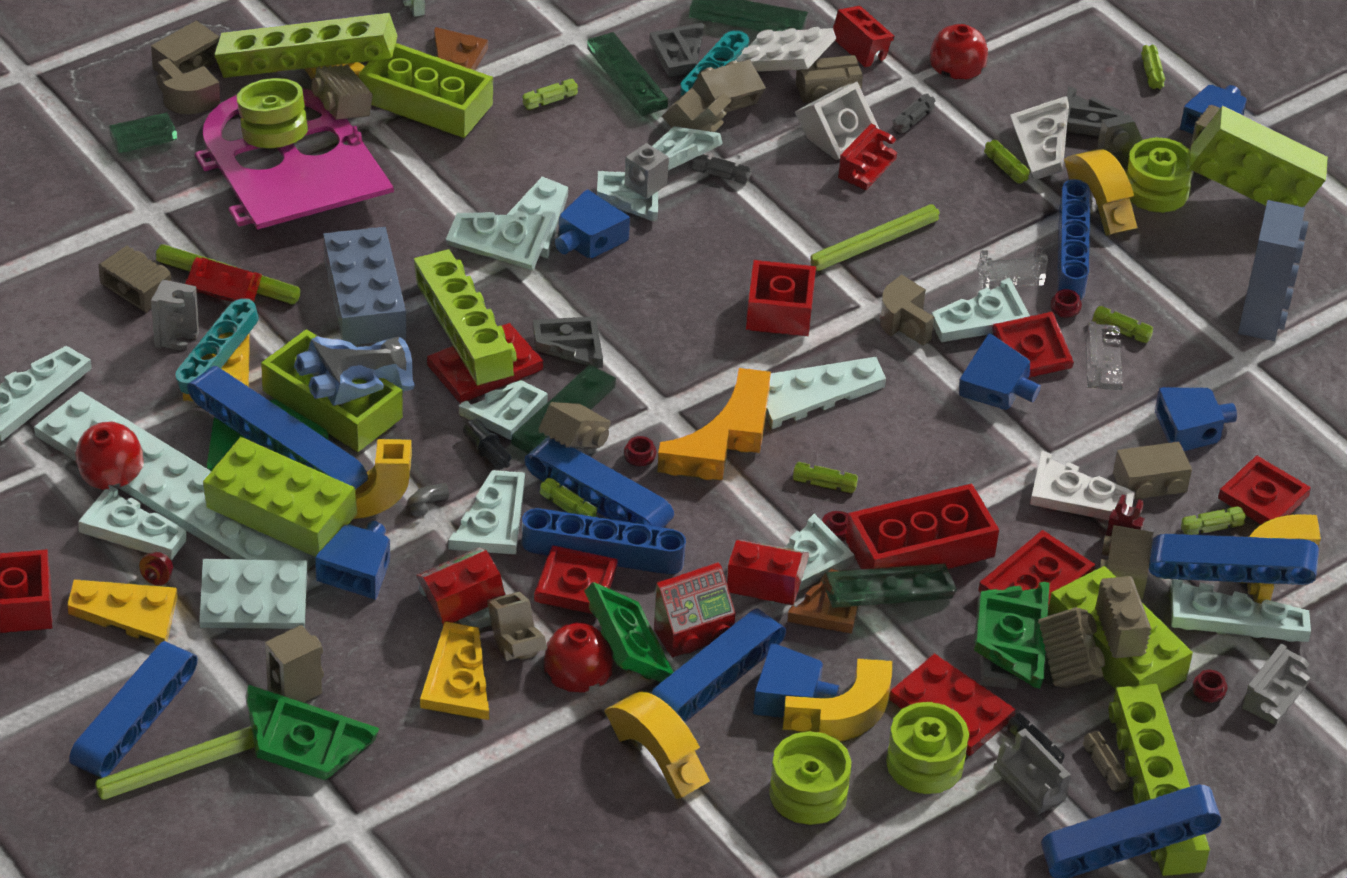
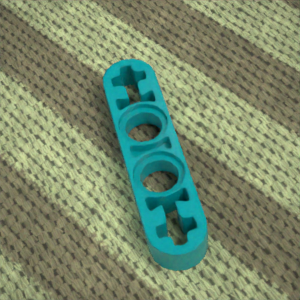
M741 31L727 32L682 80L680 97L692 88L698 78V74L702 70L709 67L716 69L725 66L731 61H735L742 54V50L749 46L748 35ZM717 58H724V59H727L728 61H718V60H715V59H717Z
M238 299L232 302L180 365L175 375L181 392L189 394L187 390L188 383L212 366L222 368L259 320L256 305L252 300ZM224 333H233V335L228 338H218L220 335ZM207 354H216V356L212 359H201L203 356Z

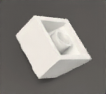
M858 82L840 87L795 111L807 139L835 160L840 159V155L871 123L879 129Z

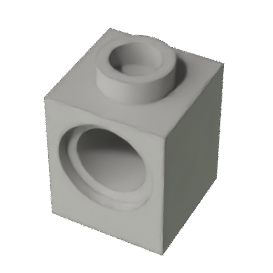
M645 143L626 156L624 185L648 199L667 185L669 157L648 143Z

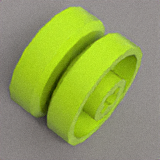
M281 78L263 79L250 83L237 94L239 115L242 117L240 119L242 136L248 144L259 148L284 147L302 139L307 133L308 125L306 111L303 109L305 107L303 91L297 82Z
M1155 137L1136 143L1129 153L1128 170L1126 172L1134 193V197L1130 198V201L1139 208L1161 213L1175 211L1184 206L1189 199L1191 180L1194 171L1189 169L1190 149L1182 143L1168 138Z
M933 702L914 703L902 708L893 718L886 758L889 774L899 785L917 793L934 794L952 788L961 779L969 740L966 722L958 712L946 705Z
M807 731L794 733L783 739L774 750L769 795L775 809L782 816L795 823L808 825L826 823L837 817L847 802L852 765L848 750L839 740L825 733Z

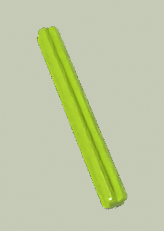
M929 204L813 253L810 256V265L816 266V271H821L938 221L940 212L933 204Z
M161 244L156 250V260L158 262L190 272L195 258L203 257L165 244ZM262 275L257 294L293 305L300 298V288Z
M251 726L100 778L95 782L96 791L101 800H106L254 748Z

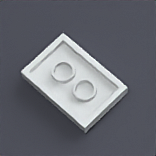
M813 27L808 30L790 28L785 31L775 32L773 30H765L760 32L757 38L742 50V54L735 61L741 62L750 59L756 71L808 69L835 41L836 36L833 28L820 29L819 27Z

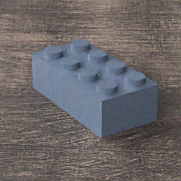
M1267 200L1238 334L1275 341L1278 329H1285L1288 312L1282 310H1288L1290 307L1293 289L1288 288V286L1294 287L1299 265H1294L1293 263L1299 264L1305 243L1298 240H1305L1309 223L1308 221H1303L1304 207Z
M386 227L323 233L324 262L341 340L358 345L375 343L394 337L406 339V309Z

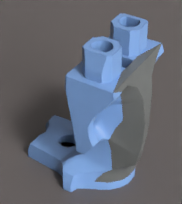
M315 337L311 339L308 351L297 354L294 364L299 375L303 376L311 373L314 375L309 382V389L315 399L328 397L333 406L383 390L384 385L378 378H385L401 388L403 393L404 391L414 389L415 386L412 377L411 352L405 340L400 337L382 340L371 346L356 347L351 342L340 339ZM363 379L367 383L355 384L352 380Z

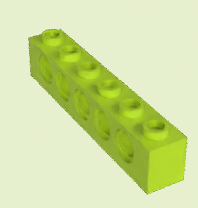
M390 13L224 32L221 33L214 55L223 78L391 59L398 36Z
M450 249L414 258L416 283L475 383L480 385L514 376L513 362L517 361L515 348L512 343H507L502 326L496 325L492 310L486 309L481 292L476 293L471 276L465 275L461 260H456Z
M1158 685L1116 687L1114 700L1109 702L1108 713L1110 722L1116 723L1119 750H1124L1126 756V774L1128 777H1132L1134 782L1133 796L1135 804L1190 787ZM1203 834L1151 851V857L1154 862H1158L1162 876L1205 872L1210 848L1206 835Z

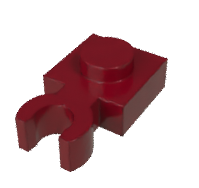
M1122 494L1109 517L1106 535H1112L1113 525L1143 530L1145 518L1139 517L1144 506L1143 500L1139 499L1135 507H1130L1125 503L1126 495Z

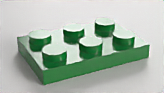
M592 582L584 592L590 603V611L600 623L602 628L601 634L612 648L614 653L613 659L616 664L624 670L630 669L648 680L654 679L658 682L664 681L674 673L640 603Z

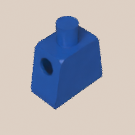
M1207 85L1184 106L1180 130L1193 134L1195 122L1203 115L1208 105H1214L1219 108L1224 106L1244 116L1247 99L1241 96V92L1236 86L1229 85L1222 89L1214 85Z
M587 189L560 214L558 238L555 239V246L562 254H567L575 249L587 258H594L629 240L630 216Z
M989 333L959 379V395L1007 410L1011 407L1017 396L1033 403L1040 392L1041 385L1028 379L1030 376V361Z
M1159 388L1155 406L1156 416L1168 443L1180 442L1183 451L1217 443L1221 439L1224 423H1232L1237 420V410L1234 403L1218 405L1212 390L1209 388Z
M377 521L368 522L365 529L350 524L344 525L316 555V581L376 600L390 562V539L385 536V527Z
M771 643L755 690L753 714L783 718L786 696L834 698L839 694L840 685L821 681L823 663L820 660Z

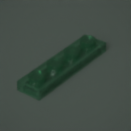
M693 0L690 6L689 17L728 24L730 26L755 29L761 32L765 30H773L775 32L785 31L790 28L804 30L808 12L747 0Z
M614 32L587 40L589 52L641 116L668 108V98Z
M590 364L511 435V445L529 454L548 437L545 436V433H540L539 426L551 402L581 404L591 410L616 387V378Z
M945 563L826 572L821 580L832 608L952 599L957 592Z

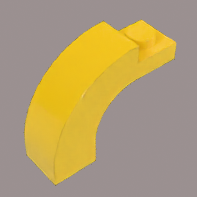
M1097 149L1071 155L1064 159L1069 180H1082L1089 186L1098 206L1105 236L1138 228L1130 198L1134 197L1130 181L1119 161L1110 152L1104 149Z
M377 439L375 466L367 471L368 480L355 490L357 515L353 519L379 514L392 507L402 498L410 479L411 440Z
M1304 514L1286 515L1271 519L1256 528L1249 536L1305 539L1316 543L1318 547L1321 541L1317 515ZM1247 583L1248 594L1253 595L1254 602L1260 604L1266 599L1271 601L1274 584Z
M857 659L853 687L843 695L834 698L786 696L783 730L825 733L840 742L867 732L881 719L887 708L892 678V661Z
M638 692L631 694L604 710L619 741L634 739L644 745L653 755L676 799L682 798L710 782L695 750L700 748L695 737L680 716L663 700L647 692Z

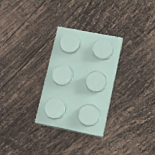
M203 559L200 628L293 629L300 625H303L305 628L307 560Z

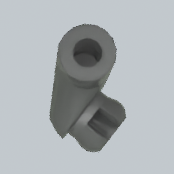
M446 482L422 487L411 495L407 500V506L411 508V515L414 517L426 515L429 510L426 503L449 499V490Z

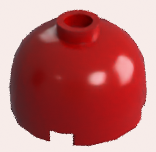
M954 24L947 26L939 31L933 40L930 49V64L936 72L942 74L943 70L950 73V78L953 79L977 77L981 74L982 68L987 66V42L980 31L969 25Z
M110 421L92 425L83 432L76 445L75 460L81 477L90 486L106 490L109 489L108 485H116L118 483L120 487L125 486L139 475L144 466L143 450L136 434L120 423Z
M587 623L567 624L556 630L548 640L544 655V671L551 676V682L556 687L568 692L583 693L589 691L590 686L598 683L599 687L604 685L612 675L613 651L609 642L604 639L601 630Z

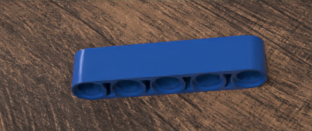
M1071 179L1063 184L1059 205L1057 292L1063 289L1073 290L1079 295L1081 300L1085 296L1089 275L1090 188L1082 180Z
M550 436L545 438L525 456V465L533 476L543 482L547 478L554 479L560 483L559 487L565 486L583 498V503L585 501L589 502L597 508L599 514L608 519L664 528L674 518L672 506L661 496L575 448H566V445H561L555 439H550Z
M541 508L530 509L522 516V546L531 553L549 555L551 547L554 545L618 559V567L661 574H676L684 567L686 538L681 532L674 529Z
M1160 534L1155 536L1152 541L1149 571L1153 576L1162 579L1308 585L1316 580L1319 547L1316 543L1305 539Z
M756 608L657 685L650 694L657 696L667 703L685 723L766 658L771 643L780 645L785 637L786 628Z
M166 641L161 642L76 740L69 755L70 764L100 778L108 776L193 676L198 662L197 655Z
M1194 785L1053 831L1043 837L1041 846L1050 875L1053 878H1071L1214 831L1221 824V816L1211 788L1206 785Z

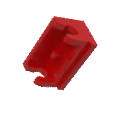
M860 5L837 11L833 25L836 36L835 41L849 54L855 55L857 61L864 67L872 65L874 56L878 51H880L878 59L883 61L895 36Z
M871 123L840 155L838 178L867 190L897 159V152L883 144V141L893 144L896 139L891 134L876 128V125Z
M196 257L185 284L196 286L197 293L221 300L234 302L238 299H250L254 302L262 274L207 258Z

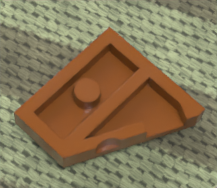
M438 27L434 29V41L436 42L438 58L476 70L488 50L487 39Z
M831 569L821 578V582L818 585L813 586L805 593V599L797 607L792 605L789 608L787 622L852 634L865 575Z

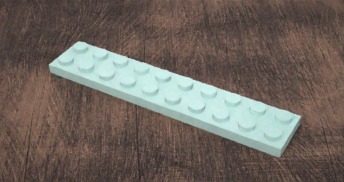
M81 391L34 426L36 437L75 460L76 445L83 432L100 422L113 421L123 424L136 434L143 450L144 466L139 475L129 484L120 487L118 483L115 485L116 487L231 559L307 560V570L316 564L314 556L207 508L203 480L209 475L210 470Z

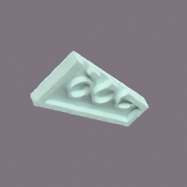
M65 346L31 363V369L19 373L15 371L5 376V382L0 384V441H3L92 369L91 359Z
M877 357L771 373L766 411L767 420L771 429L782 426V421L793 417L796 421L807 417L808 411L819 407L826 410L834 407L835 402L843 398L853 400L885 388L886 377Z
M1171 579V626L1174 628L1210 631L1219 634L1246 635L1254 638L1282 639L1289 642H1309L1311 634L1309 610L1267 599L1260 604L1253 602L1244 593L1234 591L1233 595L1230 596L1214 592L1213 585L1200 582L1199 587L1184 584V580Z

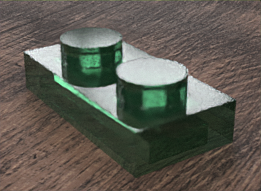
M167 112L109 126L110 136L118 153L177 140V131Z

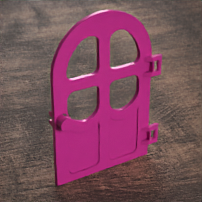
M303 88L304 105L322 115L320 118L307 121L308 131L305 136L322 131H330L339 140V144L333 150L322 155L311 156L300 153L294 144H290L284 147H277L284 160L276 167L257 170L241 166L235 156L258 149L259 147L248 144L243 138L227 141L222 137V130L226 123L233 116L239 114L237 95L219 104L208 115L203 126V139L207 149L195 153V157L204 171L220 169L241 204L231 206L228 209L239 227L253 223L258 230L393 193L394 187L363 143L361 132H358L357 126L352 127L348 119L335 120L330 111L324 108L323 102L321 103L319 97L315 96L311 90ZM210 157V159L212 160L209 162H205L204 159ZM244 212L246 216L240 218L238 214Z

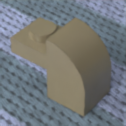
M169 58L158 62L159 75H157L156 80L160 90L163 92L164 106L181 114H197L215 108L220 104L219 81L205 66L183 74Z
M691 88L661 117L671 128L675 126L715 132L724 123L721 119L727 113L723 109L732 100L723 92L708 105Z
M902 274L888 284L883 291L880 325L890 337L900 331L924 346L932 339L934 316L923 310L926 289Z
M520 591L487 600L494 637L505 661L517 658H532L539 651L547 649L545 636L534 627L530 600Z

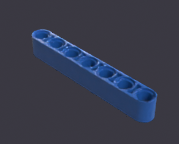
M212 366L188 383V393L198 406L248 440L353 486L355 490L368 480L367 471L356 458L221 368Z

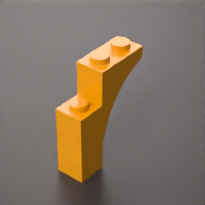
M739 368L732 396L719 415L694 433L674 440L660 442L657 472L673 476L700 477L705 480H723L728 449L760 453L770 391L771 372Z

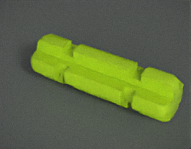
M1146 44L1142 47L1141 56L1144 61L1148 84L1152 89H1162L1165 76L1158 55V49L1153 44L1150 46Z
M567 79L561 81V85L555 83L536 90L537 93L535 91L524 93L522 102L527 110L540 107L539 104L545 106L563 100L564 96L566 98L575 96L578 93V85L574 79Z
M993 139L985 144L984 153L1016 183L1021 184L1029 179L1030 170L1023 164H1020L1021 162L1006 148H1003L1004 146L1000 142Z
M1098 306L1093 314L1092 321L1095 324L1103 327L1106 324L1108 329L1130 338L1133 335L1135 340L1148 343L1152 337V326L1141 322V325L1137 324L1138 320L1116 311L1110 313L1111 309L1104 306Z
M797 462L793 471V480L806 483L808 480L811 481V485L837 490V487H839L842 492L851 494L856 490L858 476L848 472L842 475L839 470L814 465V468H810V464Z
M547 478L541 483L540 494L548 500L554 499L552 502L566 512L592 517L597 516V508L587 501L583 503V498L565 486L559 487L560 483L554 479Z
M1237 506L1228 508L1227 512L1222 509L1198 514V518H1196V515L1182 518L1181 530L1186 535H1198L1199 531L1204 534L1228 529V525L1231 528L1242 526L1245 521V513H1243L1241 507Z

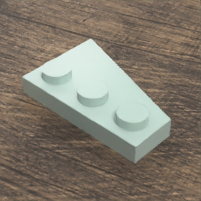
M544 211L543 214L514 212V215H495L494 212L457 213L447 235L446 242L449 246L534 270L556 216L554 211Z
M1010 277L1002 280L999 287L992 290L987 287L978 291V296L968 301L960 299L932 312V316H934L933 327L941 342L988 335L989 333L993 334V324L1030 316Z
M815 514L807 520V525L800 532L796 531L790 537L789 543L784 547L809 552L808 562L798 591L820 581L831 569L841 571L854 564L855 555Z

